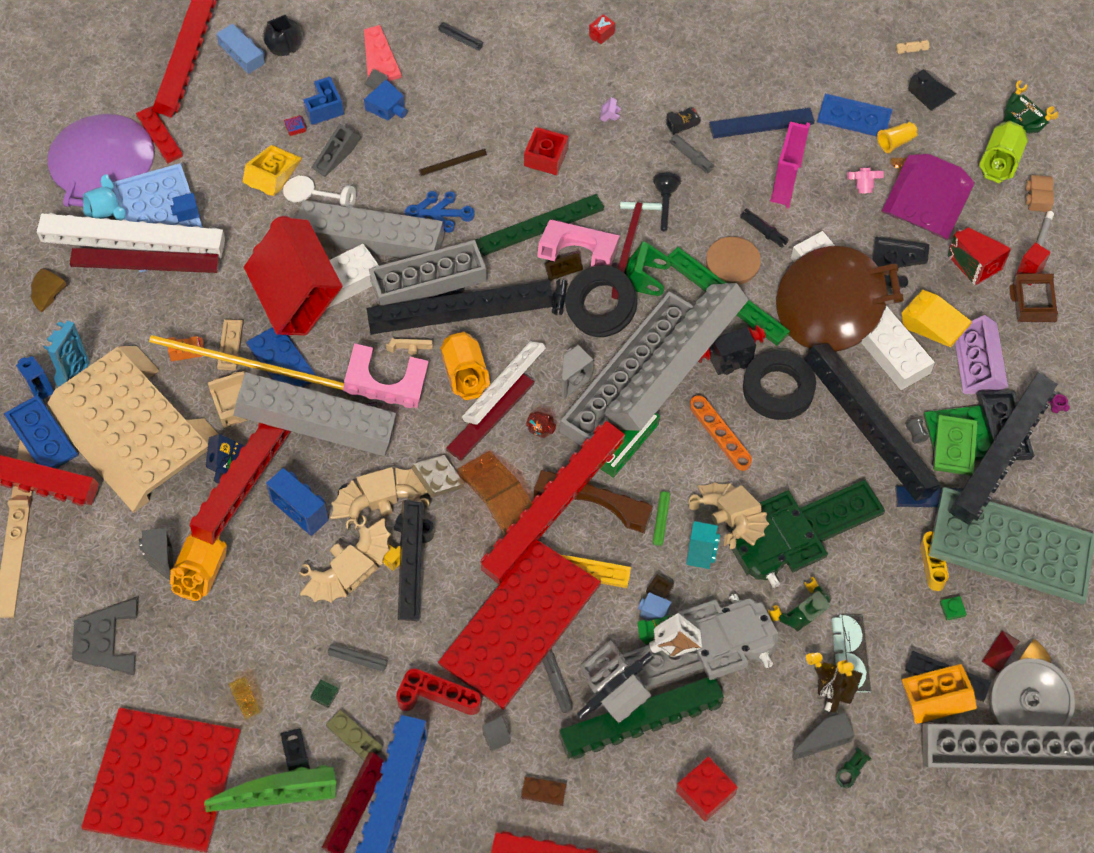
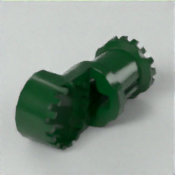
M858 747L855 748L856 752L850 760L845 761L836 774V781L843 788L852 787L855 780L861 774L860 770L867 761L872 760L871 757ZM848 772L851 774L852 780L849 784H842L840 782V775L842 773Z

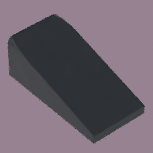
M301 728L280 733L288 771H294L297 768L310 769ZM292 735L298 737V738H296V739H292V740H288V741H287L288 737H290V736H292Z

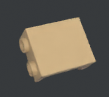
M244 371L235 372L229 376L216 378L208 382L210 393L223 428L248 420L233 416L245 375Z

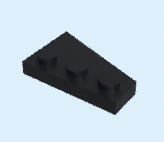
M875 237L872 260L878 267L897 264L898 268L927 264L930 244Z

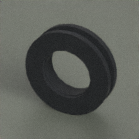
M606 265L593 266L579 273L570 283L566 292L565 307L569 318L583 333L593 337H608L619 333L632 321L637 309V294L629 278L619 269ZM608 285L614 287L619 294L616 308L604 317L595 318L589 316L584 309V301L587 294L598 286Z
M775 350L760 354L748 365L743 380V394L749 406L758 414L774 420L792 419L804 413L811 405L816 390V377L811 366L800 356L788 351ZM770 372L787 373L797 382L798 392L789 398H774L764 392L760 381Z

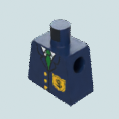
M221 434L209 437L206 467L215 472L213 481L218 484L220 483L221 476L227 473L231 462L237 459L241 448L245 446Z

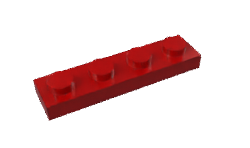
M152 106L136 113L138 120L167 164L183 157L181 150L156 112L152 111Z

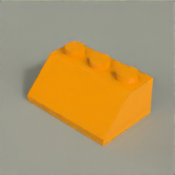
M962 664L901 679L915 724L977 709L974 690Z

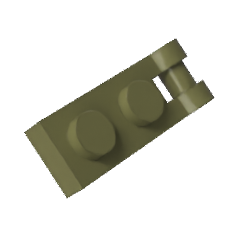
M341 710L326 724V727L364 761L369 752L378 753L382 749L378 741L369 736ZM367 743L369 747L365 751L362 747Z

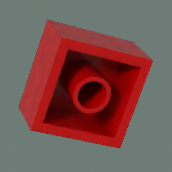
M535 127L524 151V167L558 175L568 151L569 136Z
M707 757L677 784L676 792L706 822L736 795L738 787Z

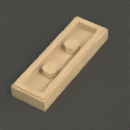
M224 319L219 352L239 357L243 320ZM218 359L217 368L218 370H237V364Z

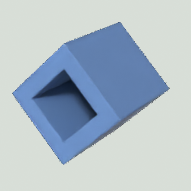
M648 593L646 599L642 598L638 609L641 610L640 617L651 621L667 616L670 611L671 601Z

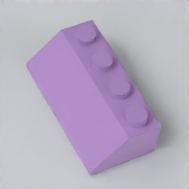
M983 315L972 320V324L955 342L964 394H978L979 391H1000L1008 387L997 323Z

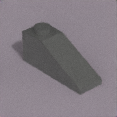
M339 123L311 168L326 177L353 151L361 137Z
M836 712L828 715L794 750L793 760L852 742L855 734L845 712L841 714Z

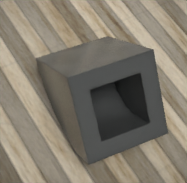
M502 717L482 725V732L491 752L510 743L509 734Z

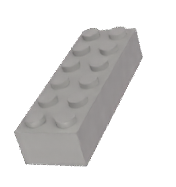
M475 240L369 269L370 282L379 306L420 300L487 281L486 267Z

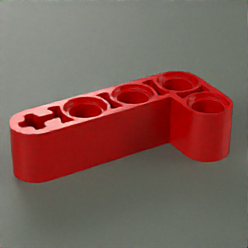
M410 669L406 672L396 694L398 707L403 711L412 710L419 696L468 715H475L481 709V698L476 691L419 669ZM415 678L420 680L416 684L410 683V680ZM437 686L438 689L436 691H430L429 687ZM450 693H455L458 695L455 698L447 697ZM406 696L411 698L408 702L401 701Z

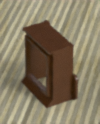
M1017 274L1014 283L1009 287L1011 301L1015 302L1017 322H1057L1058 312L1054 289V274ZM1022 284H1046L1049 308H1025Z

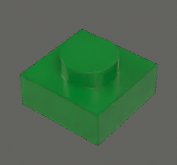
M960 596L940 601L946 621L966 617L967 613Z

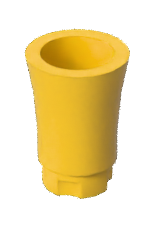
M908 122L889 129L880 130L877 134L878 144L885 153H891L899 146L916 138L918 135L917 127L915 124Z

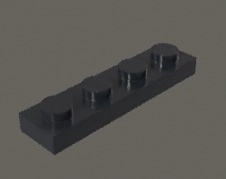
M912 651L905 671L913 675H920L951 666ZM966 672L974 690L975 699L984 702L991 681Z

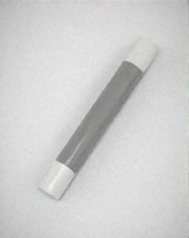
M1047 211L1037 240V244L1042 247L1054 215L1052 211Z

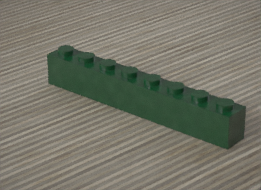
M705 678L648 698L645 703L639 705L621 722H618L608 712L560 729L559 738L567 759L572 757L573 759H579L586 752L592 750L593 752H599L606 745L621 744L624 742V739L631 736L632 738H638L648 730L652 732L658 731L665 724L671 723V725L681 722L682 718L688 716L690 718L697 717L702 711L707 709L710 711L717 710L723 704L724 696L716 678L712 680Z

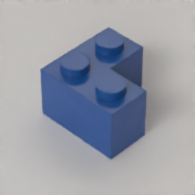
M331 77L314 81L316 95L303 99L305 113L310 124L314 125L344 115L342 100Z

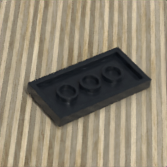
M1015 390L979 391L977 394L991 444L1018 403ZM1028 438L1027 441L1024 439L1022 441L1025 444L1019 454L1017 452L1014 454L1017 457L1016 460H1032L1035 456L1030 439Z

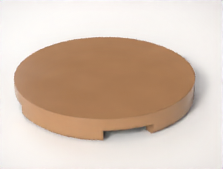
M725 237L717 240L710 246L706 256L707 269L728 284L737 283L740 285L751 281L759 271L761 264L758 249L751 242L739 237Z

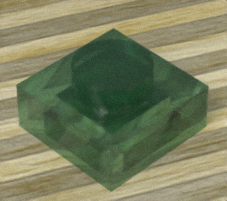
M320 679L310 699L329 708L337 696L339 688Z

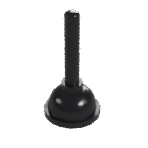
M666 172L656 174L653 177V183L662 196L660 230L663 232L668 230L669 198L681 184L680 176Z

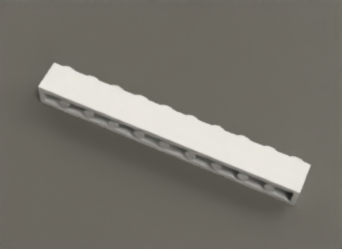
M53 213L41 214L37 229L40 241L47 243L137 251L219 254L220 258H222L225 243L223 230L218 228L186 227L182 225H165L163 223L153 224L143 221L130 222L127 220H110L108 218L75 217L73 215L63 216Z

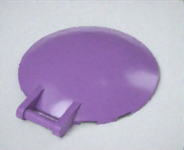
M113 114L88 116L67 126L54 139L48 153V169L54 182L66 191L63 205L67 207L71 205L83 207V200L74 199V197L83 198V193L101 187L100 181L103 175L107 174L110 180L115 182L149 172L154 159V147L147 131L132 119Z

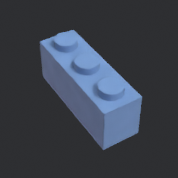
M234 24L216 33L218 44L248 74L265 64V55L262 49L257 48L253 41L247 38L243 31Z

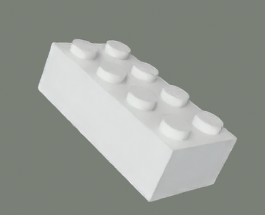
M364 244L329 260L343 287L327 309L372 286L369 269L379 265Z

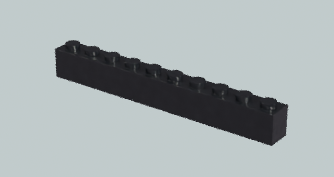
M550 280L369 307L366 309L370 335L553 307V293Z
M828 343L813 346L804 360L811 366L815 374L914 500L918 501L931 497L940 487L939 481Z
M1039 372L1036 374L949 510L950 514L968 525L973 519L976 521L983 513L981 507H986L992 498L989 494L991 492L995 493L1000 485L997 481L999 479L1003 480L1009 471L1006 469L1007 465L1012 466L1017 458L1014 454L1016 452L1019 454L1025 445L1022 441L1024 439L1027 441L1033 431L1030 428L1032 426L1036 427L1041 419L1039 414L1043 415L1049 406L1046 404L1047 401L1051 402L1057 394L1054 391L1058 385L1057 383Z

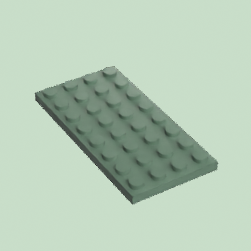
M943 487L928 556L1084 605L1087 601L1094 552L1093 533L991 501L986 507H981L983 513L977 521L973 519L968 525L949 513L961 492Z

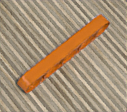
M694 396L690 401V409L733 465L738 470H748L752 463L751 455L706 398ZM695 402H701L704 405V407L698 409L695 408L693 404ZM706 416H712L714 417L715 421L711 423L706 422L704 418ZM723 430L726 435L722 437L717 436L715 431ZM728 444H734L736 445L737 449L734 451H730L727 449L726 446ZM739 458H745L747 459L748 464L741 465L738 463L737 460Z

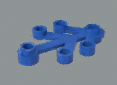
M434 191L428 192L427 198L418 205H410L405 209V216L431 217L433 220L443 221L444 231L447 233L454 231V223L450 220L446 221L443 217H461L463 221L470 222L474 219L475 214L470 206H465L461 210L443 209L455 202V194L451 191L446 192L445 198L431 209L425 208L431 203L437 202V193Z

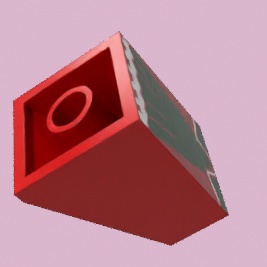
M968 227L963 231H957L953 235V241L947 256L976 286L1003 270L1011 249Z

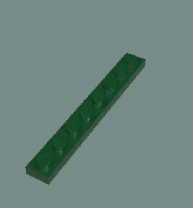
M597 194L475 239L481 257L543 234L549 220L570 224L604 211V206Z

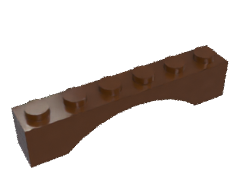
M541 470L534 487V498L537 495L541 496L545 491L544 488L547 483L554 481L558 477L556 473ZM589 483L574 499L601 505L614 513L626 528L644 534L653 510V505L646 501H637L627 495H618L608 489L596 488Z

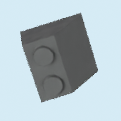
M167 529L143 530L142 538L139 539L140 551L142 550L143 559H147L150 567L170 581V573L173 568V545Z

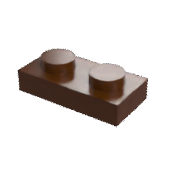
M525 776L521 799L563 806L567 784Z

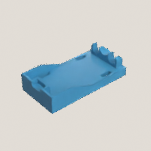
M68 320L66 323L58 322L57 326L62 327V329L59 331L53 330V334L47 338V341L52 342V345H43L48 350L56 369L54 380L57 387H60L90 364L75 323Z

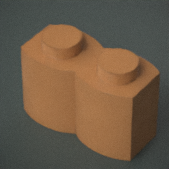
M1031 175L1025 184V191H1028L1025 204L1029 205L1030 211H1051L1054 202L1053 177Z

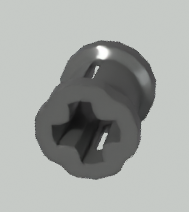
M914 419L907 423L906 427L912 434V442L914 444L928 439L929 435L923 428L922 419Z

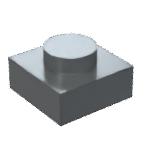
M372 69L365 85L375 90L383 81L387 80L388 76Z

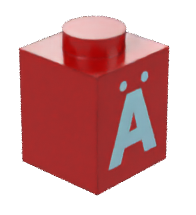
M604 14L589 25L591 40L597 41L599 44L604 43L615 34V22Z

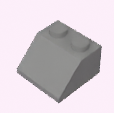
M579 345L573 349L570 348L564 354L562 374L563 399H566L592 379L593 359Z

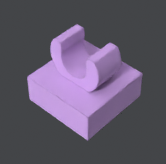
M611 97L602 105L601 120L607 121L611 118L615 121L620 118L616 114L621 111V108L616 106V99Z

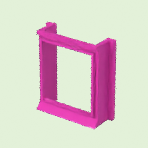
M790 122L778 162L770 202L786 205L787 209L790 208L798 168H801L810 123L803 125Z

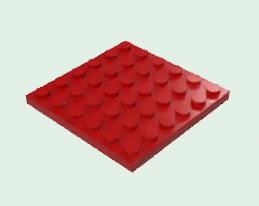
M118 708L81 829L208 853L219 811L206 812L205 801L225 791L241 730Z

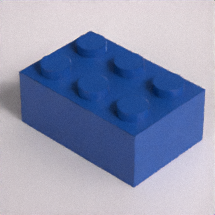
M282 468L266 482L270 501L310 536L328 522L325 500L320 495H314L306 483H300L292 471L288 472Z

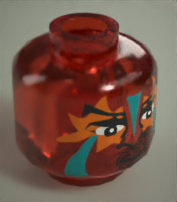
M540 410L531 413L526 422L529 432L541 438L548 437L556 429L554 417Z

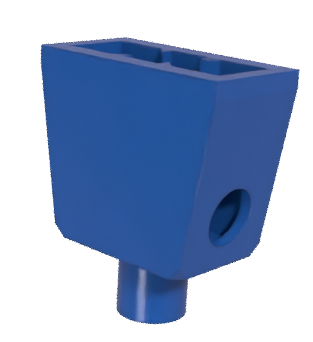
M387 80L383 81L364 98L366 111L388 121L394 115L404 118L407 114V109L404 108V96Z
M33 356L21 358L16 367L32 395H39L41 400L52 395L54 391L49 380ZM34 378H38L40 380L39 385L36 386V384L33 382Z

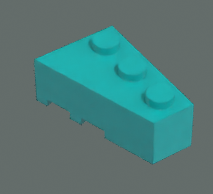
M694 521L686 565L710 569V564L715 563L720 534L717 533V525Z

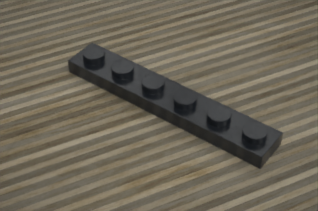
M402 501L398 620L419 621L423 502Z

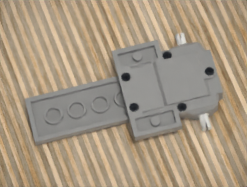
M732 594L729 597L732 604L720 608L717 600H713L678 612V614L700 630L702 648L671 657L662 650L653 653L648 645L622 654L628 665L631 666L649 651L655 658L638 673L646 688L703 668L709 680L747 668V660L750 659L762 661L765 668H768V665L771 667L773 662L770 656L776 651L778 632L762 602L756 603L751 598L739 600L737 594H734V596Z

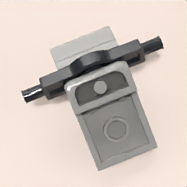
M610 640L585 661L580 668L588 680L587 683L596 695L586 703V706L577 712L579 717L583 719L591 711H595L603 704L609 713L618 722H621L639 705L645 703L651 694L638 676V673L655 658L649 651L640 660H636L629 666L617 646Z

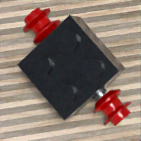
M756 325L755 330L745 327L718 336L698 362L702 363L703 358H706L708 361L711 360L718 375H728L739 368L746 369L754 359L756 341L763 343L765 332L763 328Z

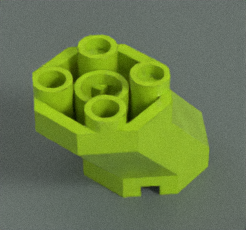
M1008 121L994 128L979 164L986 179L1000 183L1003 180L1013 178L1028 142L1023 126Z

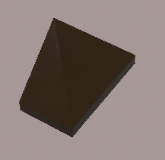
M579 252L557 255L555 261L548 260L544 263L550 281L583 270Z

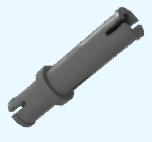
M677 134L671 137L670 144L687 156L693 165L699 166L706 174L713 170L714 164L704 158V154L698 153Z

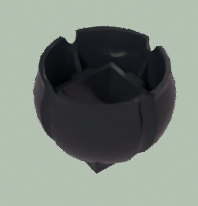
M284 14L267 22L263 32V40L269 51L274 55L288 56L290 52L295 53L299 49L302 41V32L298 24Z

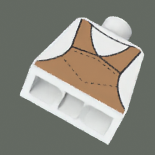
M678 613L655 627V640L649 643L653 653L662 650L671 657L702 648L700 630Z

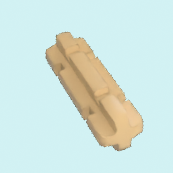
M922 40L920 43L919 41L906 42L905 44L898 43L896 45L898 54L904 53V51L908 53L920 51V49L922 51L929 49L928 40Z

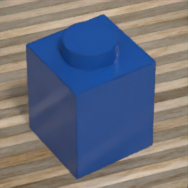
M194 193L172 198L174 205L170 207L173 216L177 215L178 222L200 217Z

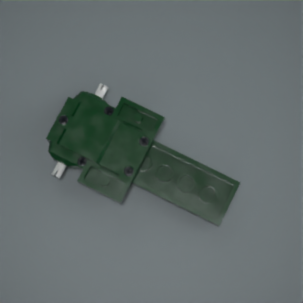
M866 480L801 508L790 491L787 490L760 502L762 513H767L766 520L769 523L764 529L765 536L757 539L755 545H751L743 538H736V547L731 550L746 575L750 574L757 580H769L772 587L775 588L780 585L775 575L785 564L788 565L793 573L827 558L828 553L821 542L883 515L885 509ZM730 527L729 533L732 534L734 529Z

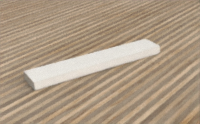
M530 341L462 416L464 422L478 424L545 350L544 344Z

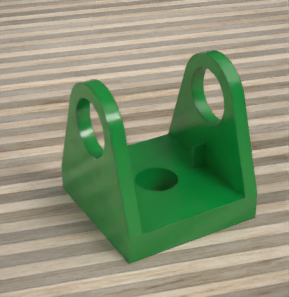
M642 241L630 257L625 275L629 278L636 292L661 296L664 292V286L643 272L642 268L644 265L666 270L670 268L671 260L650 244ZM655 259H662V260H664L667 264H665V265H660V264H657L654 260H655ZM649 285L656 286V287H658L660 290H659V291H652V290H649V289L647 288V286H649Z

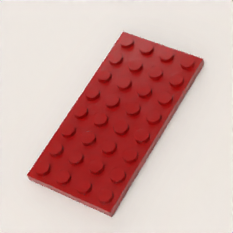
M534 541L438 661V664L504 710L601 585V581L540 541Z

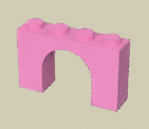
M549 220L539 241L537 257L555 261L562 248L575 245L592 251L591 267L600 265L611 266L618 250L620 236Z
M354 343L343 391L351 395L358 394L369 399L383 400L389 404H400L406 408H417L428 361L410 357L404 378L396 384L385 385L375 381L369 373L368 368L373 348Z

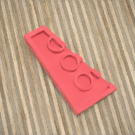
M378 25L364 29L368 77L372 69H375L388 76L387 81L401 78V72L381 26Z

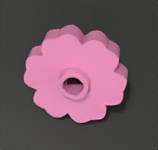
M860 168V172H847V180L856 179L858 193H873L874 179L884 178V171H871V168Z

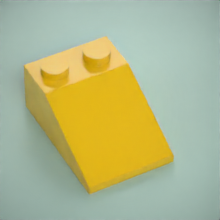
M270 145L245 164L242 182L251 188H256L267 195L274 196L283 188L302 158Z
M922 290L902 312L903 326L907 330L950 348L972 324L971 320L940 296L926 290Z

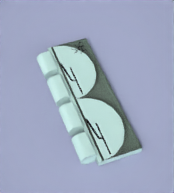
M839 615V618H832L833 633H840L833 635L834 652H842L835 654L836 665L839 661L843 660L852 663L854 666L853 670L863 673L857 692H871L863 615Z

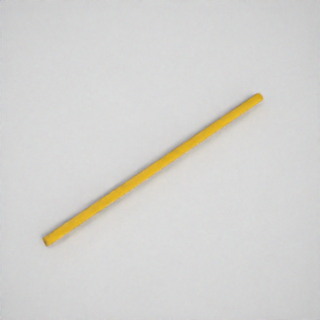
M151 335L149 339L150 343L343 390L344 387L343 382Z

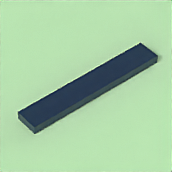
M809 107L709 122L712 137L715 139L785 129L789 127L790 122L803 125L810 123V125H813L815 120Z

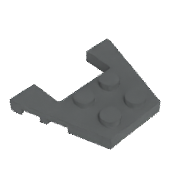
M132 599L74 620L73 661L135 675V656H114L115 621L117 619L137 618V599Z

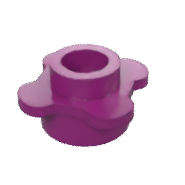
M1057 394L1051 402L1048 401L1052 406L1051 411L1053 413H1058L1059 411L1067 412L1070 409L1067 397L1062 394Z

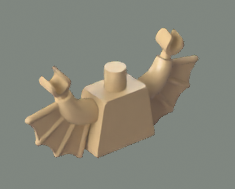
M387 468L356 477L358 486L352 480L347 487L340 489L337 499L331 503L333 505V512L330 519L350 517L351 519L346 522V527L349 530V526L354 523L355 517L358 519L360 512L368 506L371 511L380 509L382 516L392 514L391 505L397 503V498H408L411 501L423 502L429 507V501L426 498L420 499V496L428 492L412 469L402 470L395 468L394 481L393 468ZM355 526V531H357L359 526Z
M716 482L709 485H698V489L703 497L700 498L695 494L690 496L689 509L697 510L700 503L715 505L718 507V512L711 515L713 522L716 525L726 522L734 529L732 534H725L724 546L730 544V549H734L736 547V538H743L751 545H755L757 539L765 536L764 529L769 525L766 520L767 513H762L761 504L742 485L734 487L731 483L718 484Z
M362 515L364 522L358 524V520L355 517L354 523L360 528V540L355 547L349 545L346 549H343L340 544L334 545L330 552L335 558L330 562L332 568L327 571H312L309 565L303 564L302 566L308 568L309 571L306 574L299 572L302 577L311 576V580L300 592V595L311 597L313 602L326 600L332 603L337 598L347 597L344 588L349 593L358 588L379 569L374 562L383 565V558L390 551L388 538L391 533L385 528V519L383 518L369 528H366L367 518Z

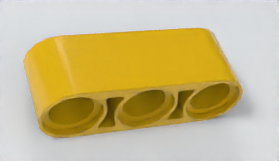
M933 531L925 533L920 544L927 584L930 589L940 591L945 587L949 574L946 561L928 556L930 545L927 542H931Z

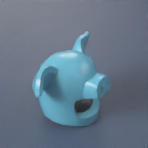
M105 174L100 181L101 187L83 193L85 217L97 219L109 218L114 215L116 220H124L125 210L119 207L117 196L112 191L113 183L109 176Z

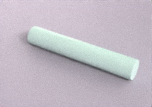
M620 202V209H634L637 202ZM639 202L643 203L642 210H662V203Z

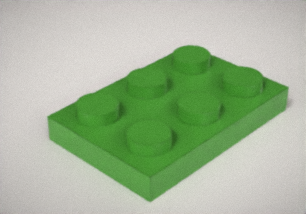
M943 415L938 416L933 470L972 476L975 462L977 421Z

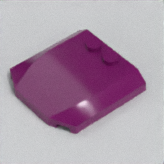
M931 154L908 155L882 209V213L904 220L948 241L975 182L962 167Z

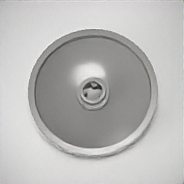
M1027 658L1010 663L997 674L990 690V707L998 725L1068 726L1074 713L1075 698L1068 678L1058 667L1041 659Z

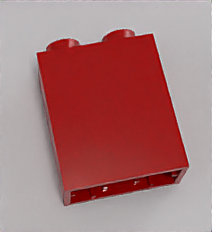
M280 216L274 219L270 224L269 231L262 241L254 247L253 254L243 267L277 335H307L343 287L309 220L296 219L288 216Z

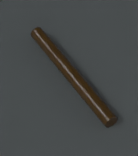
M484 148L419 169V173L421 176L486 156L487 152Z

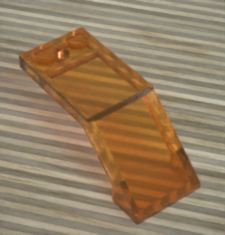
M490 451L457 469L460 477L484 501L501 529L503 537L507 535V529L513 523L516 524L520 520V514L525 509L529 510L532 506V502L519 480Z

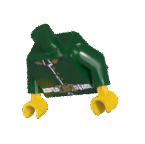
M1020 80L1016 84V92H1013L1006 102L1004 122L1011 121L1023 126L1027 134L1039 133L1050 123V119H1057L1059 113L1056 111L1051 115L1055 110L1051 106L1047 109L1046 114L1024 94L1020 96L1021 93L1027 91V84L1024 88H1019L1022 80Z
M811 577V583L804 582L809 593H813L811 596L787 614H781L777 605L773 606V611L768 610L772 621L779 620V622L794 628L798 632L831 607L829 604L831 602V595L818 585L814 577Z

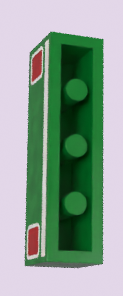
M655 413L641 431L620 430L625 434L624 442L601 467V470L614 478L658 427L660 416Z

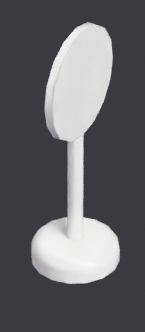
M306 176L291 178L284 185L283 189L285 198L291 202H302L314 194L340 199L341 206L353 207L356 199L354 186H345L341 194L314 190L313 181Z

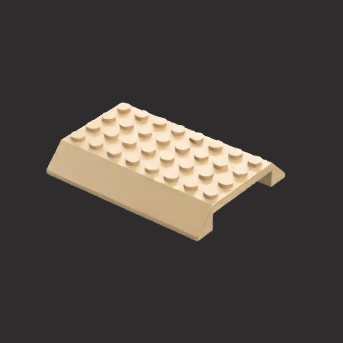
M118 346L55 389L46 407L67 439L134 513L149 502L147 494L207 452L209 437L218 435V433L204 418L191 420L183 418L148 380L159 372V369L137 346Z

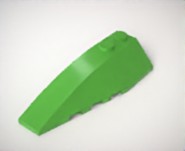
M326 765L308 770L307 768H297L294 771L252 780L206 800L205 809L206 812L333 799L336 796L334 768Z

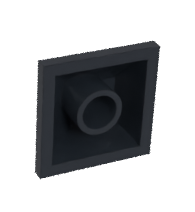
M923 69L910 79L908 91L931 111L956 95V92L931 71Z

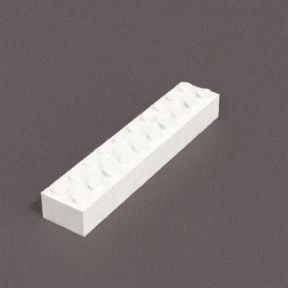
M822 231L795 245L792 250L791 259L795 262L810 251L835 245ZM886 306L877 328L862 339L861 343L898 388L903 390L931 374L935 362Z

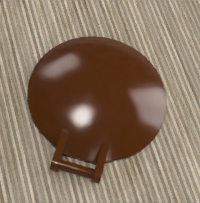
M827 246L808 252L790 266L780 282L776 297V308L781 325L790 331L789 336L794 341L810 349L815 345L828 343L837 352L861 343L862 339L872 333L879 325L886 305L899 303L904 300L903 294L900 292L897 275L899 271L898 265L890 264L878 267L864 253L845 246ZM890 274L892 295H888L885 275Z

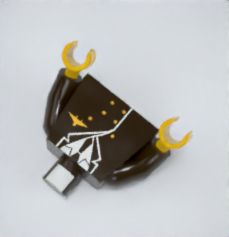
M812 652L807 654V663L809 665L815 664L814 669L819 677L818 695L828 698L824 710L836 713L840 702L852 703L854 695L859 689L858 686L863 673L853 670V664L847 660L839 661L837 665L826 662L821 664L822 655L820 653Z

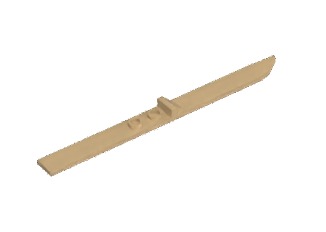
M20 440L17 459L35 463ZM14 486L11 499L8 500L10 509L0 568V618H14L32 498V491L26 493Z

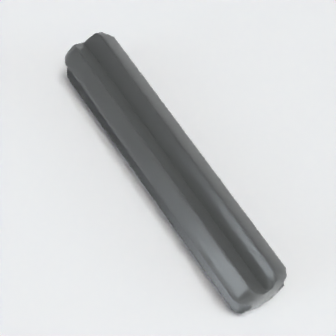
M331 644L328 649V655L379 671H385L387 667V660L335 644Z

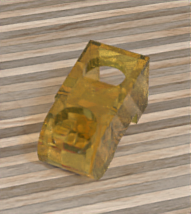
M246 676L228 684L245 720L261 713Z

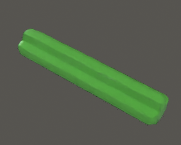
M664 491L660 493L653 545L656 546L663 545L670 493Z

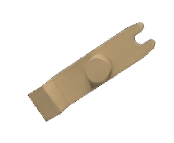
M392 338L389 344H386L387 351L392 353L395 352L396 348L408 349L410 355H415L417 349H433L432 340Z

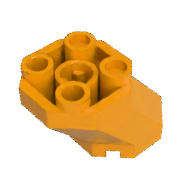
M465 332L451 334L443 340V344L440 347L442 362L445 366L451 390L464 400L479 398L483 394L484 389H487L490 385L489 373L486 369L479 343L470 334Z
M190 533L184 542L175 566L171 569L170 584L173 593L192 601H198L210 592L220 566L226 558V543L224 541L221 542L218 537L212 545L192 537Z

